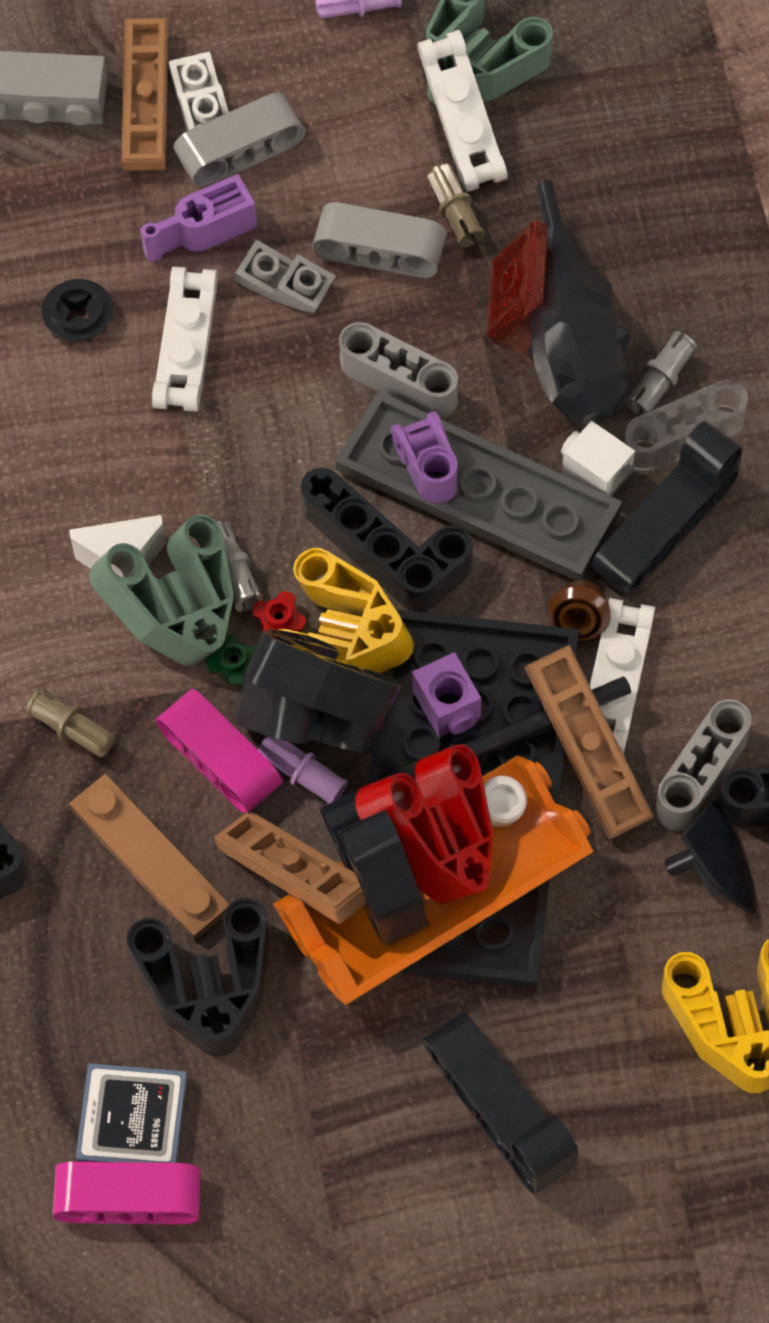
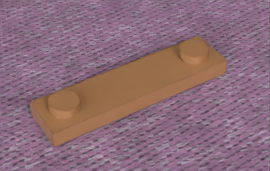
M168 18L125 19L121 158L123 171L166 170Z
M570 645L525 666L524 668L608 839H612L653 819L654 816Z
M106 774L101 776L69 803L70 810L194 941L198 940L223 918V914L230 904Z
M252 811L245 813L214 837L218 850L338 924L367 903L354 872Z

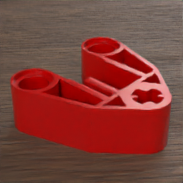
M463 744L455 745L421 758L415 767L416 781L408 774L398 773L363 786L358 790L355 797V806L360 819L362 820L382 810L387 811L399 835L418 889L432 900L440 904H447L483 892L488 887L491 874L494 832L478 758L468 746Z

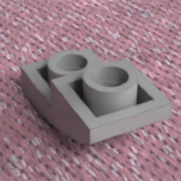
M256 239L237 269L233 281L275 302L301 311L314 313L336 275L299 254L296 255L294 260H291Z

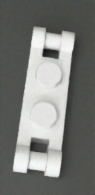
M456 30L447 33L445 39L433 43L431 39L418 42L417 47L465 192L479 189L480 183L492 179L494 183L507 180L506 166L500 155L461 31ZM451 55L455 67L441 71L438 59ZM483 152L487 163L473 167L469 157Z
M172 267L157 375L152 392L153 408L167 409L168 405L183 406L184 411L198 412L217 292V270L203 269L202 273L187 272L186 267ZM186 290L201 291L200 299L185 298ZM171 383L186 384L185 388L171 387Z
M609 598L608 604L611 610V619L608 628L601 634L590 688L592 690L622 676L629 682L631 694L600 706L609 726L615 727L613 735L624 755L655 607L641 604V608L623 605V600ZM619 623L637 627L635 636L617 633Z

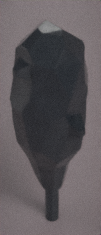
M542 180L536 185L545 225V231L540 235V244L544 237L545 242L539 248L538 253L539 261L540 257L544 254L543 276L537 282L536 287L537 295L538 290L541 288L542 293L536 298V304L533 306V299L535 298L533 297L535 290L534 281L532 287L533 294L529 297V299L533 298L532 303L529 305L532 344L528 350L529 359L534 361L540 384L549 400L572 424L587 426L591 421L598 424L625 404L628 387L626 347L631 339V333L627 328L618 327L612 299V285L597 273L586 260L571 229L563 227L553 181ZM544 246L543 253L540 255V249ZM538 265V270L535 272V274L538 272V278H539V265ZM542 280L541 287L538 289V283Z

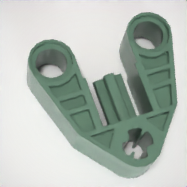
M440 0L426 28V40L431 39L433 43L445 39L447 33L456 30L461 31L483 101L499 97L542 73L551 64L553 30L546 20L539 17L525 18L496 43L490 37V32L487 29H477L485 19V0ZM451 55L438 59L441 71L455 67ZM426 77L427 95H428L429 100H430L433 104H435V101H434V98H433V95H432V92H431V89H430V86H429V83H428V80H427V77Z
M204 514L190 517L171 534L167 541L166 549L176 572L168 573L160 579H157L156 576L153 577L139 549L131 544L119 543L111 547L93 564L89 574L91 586L140 642L181 665L189 667L199 665L222 646L225 641L234 598L221 527L216 520ZM189 536L196 539L200 547L194 545ZM111 564L121 570L123 577H120L113 571Z

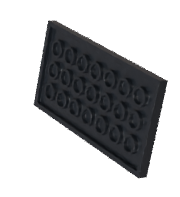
M396 609L412 636L414 648L408 660L383 672L384 676L401 684V688L383 730H378L374 752L371 756L368 784L397 773V767L413 760L419 761L423 757L449 747L465 744L545 710L524 667L570 645L576 657L579 629ZM455 652L481 697V718L477 720L474 726L463 733L452 734L450 732L438 738L413 693L412 672ZM444 694L438 700L445 704H453L459 701L460 698L454 694ZM554 727L478 759L482 777L515 756L531 760L533 763L539 762L546 770L552 782V787L548 788V791L554 802L559 804L565 750ZM550 879L398 973L537 989Z

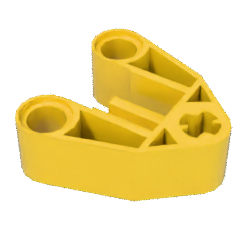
M312 548L298 556L294 563L293 571L300 586L313 604L330 608L327 609L326 613L320 615L319 622L321 626L318 631L319 635L310 632L305 635L317 638L340 650L337 658L338 661L379 674L401 665L409 659L414 648L412 636L375 579L322 548ZM325 574L321 579L314 581L318 576ZM278 629V630H283V631H289V632H294V633H300V632H296V631H292V630H287V629Z
M768 939L760 953L757 976L762 992L761 1002L769 1029ZM680 952L673 955L667 961L664 969L662 995L699 1057L746 1092L761 1093L768 1090L769 1030L763 1031L753 991L745 992V989L735 991V994L724 997L734 1037L728 1038L717 991L714 992L709 969L705 961L699 955L691 952ZM679 974H688L696 980L697 985L691 988H682L674 983L673 978ZM749 1059H759L758 1065H761L764 1062V1070H753L754 1064L748 1067L747 1064Z

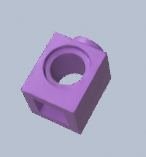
M455 652L412 672L413 693L438 738L450 732L452 734L463 733L474 726L477 720L481 718V697ZM444 694H454L460 700L453 704H445L440 702L438 698Z

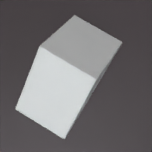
M161 515L69 530L75 559L90 569L102 555L119 543L131 544L139 549L148 566L166 545ZM111 564L113 571L120 577H123L121 570Z

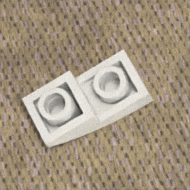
M210 51L168 61L169 72L188 131L229 113L221 84L218 83Z

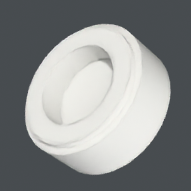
M496 776L484 784L492 825L506 827L515 823L522 816L527 806V795L523 786L517 780L508 776Z

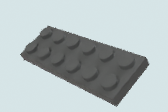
M380 391L376 393L335 461L337 471L575 581L583 579L622 508V501L441 419L447 440L457 459L458 487L456 494L448 502L430 503L424 500L417 492L406 465L402 463L396 451L391 435V426L399 424L401 427L421 421L427 418V413ZM434 472L427 476L439 479L445 477L446 475L440 472Z

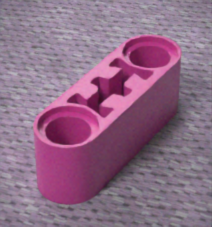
M190 689L155 719L158 728L166 739L241 813L251 812L283 784L280 774L271 762L195 689Z
M159 1162L60 1163L55 1167L52 1217L67 1223H195L199 1221L201 1168L187 1163Z

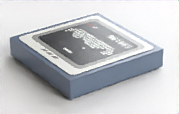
M88 1063L75 1157L76 1162L177 1163L188 1079L187 1071Z

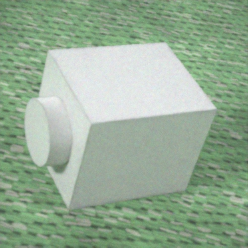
M593 421L581 433L578 431L573 432L561 449L563 454V475L611 497L633 473L635 450Z

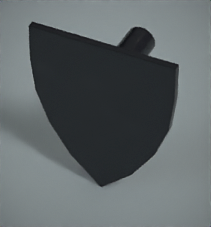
M715 799L709 803L681 835L688 849L666 858V870L671 876H676L694 867L711 897L721 893L737 907L755 914L757 910L754 887L747 861L728 819Z

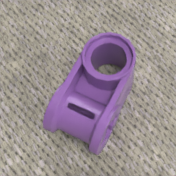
M436 411L427 413L426 419L401 427L399 424L391 426V435L396 451L402 463L406 465L419 495L424 500L435 504L446 503L451 500L456 494L458 487V463L447 440L444 426ZM434 472H440L445 474L446 476L443 478L435 479L427 475Z

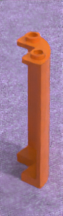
M515 756L482 777L483 784L496 776H508L517 780L523 786L527 795L526 809L522 816L512 825L506 827L492 825L494 835L490 882L483 892L451 903L440 904L419 890L429 927L384 947L377 937L363 906L338 924L291 894L273 904L305 958L309 957L319 971L318 975L343 1004L347 1005L594 852L586 838L591 834L587 822L577 810L572 811L554 802L548 791V788L552 787L551 779L539 762L533 763L531 760Z

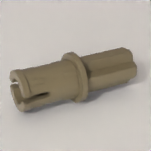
M447 163L435 165L431 168V172L427 177L440 202L439 212L441 216L448 218L461 247L472 246L474 242L470 234H474L478 242L485 236V232L470 206L472 198L470 194L463 192L450 165Z
M40 688L39 691L36 690L30 697L26 706V713L50 726L57 732V737L61 740L70 738L99 757L105 756L113 746L114 736L108 730L85 717L84 710L80 706L72 707L44 688Z

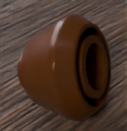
M576 580L566 584L551 597L548 603L547 616L551 626L579 629L578 641H587L599 637L606 631L611 619V610L604 593L596 584L586 580Z

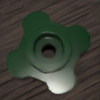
M227 634L225 641L215 655H210L207 658V670L212 674H218L223 681L233 686H240L242 676L248 669L256 646L248 647L239 642L236 635ZM231 657L238 658L236 663H231L229 660Z

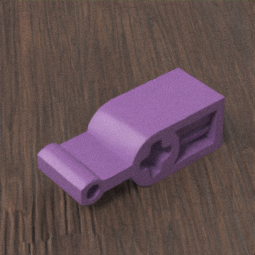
M238 174L187 195L176 205L175 216L156 224L147 223L140 229L143 250L147 260L158 261L162 258L163 254L181 246L190 251H204L258 228L255 202Z

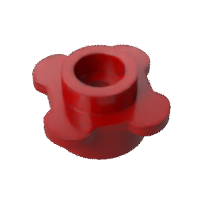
M283 591L273 600L268 602L258 601L254 604L252 614L254 618L260 620L262 633L270 628L287 629L296 632L304 629L306 618L298 613L295 607L296 598L294 594ZM278 613L283 615V618L280 620L275 618V615Z

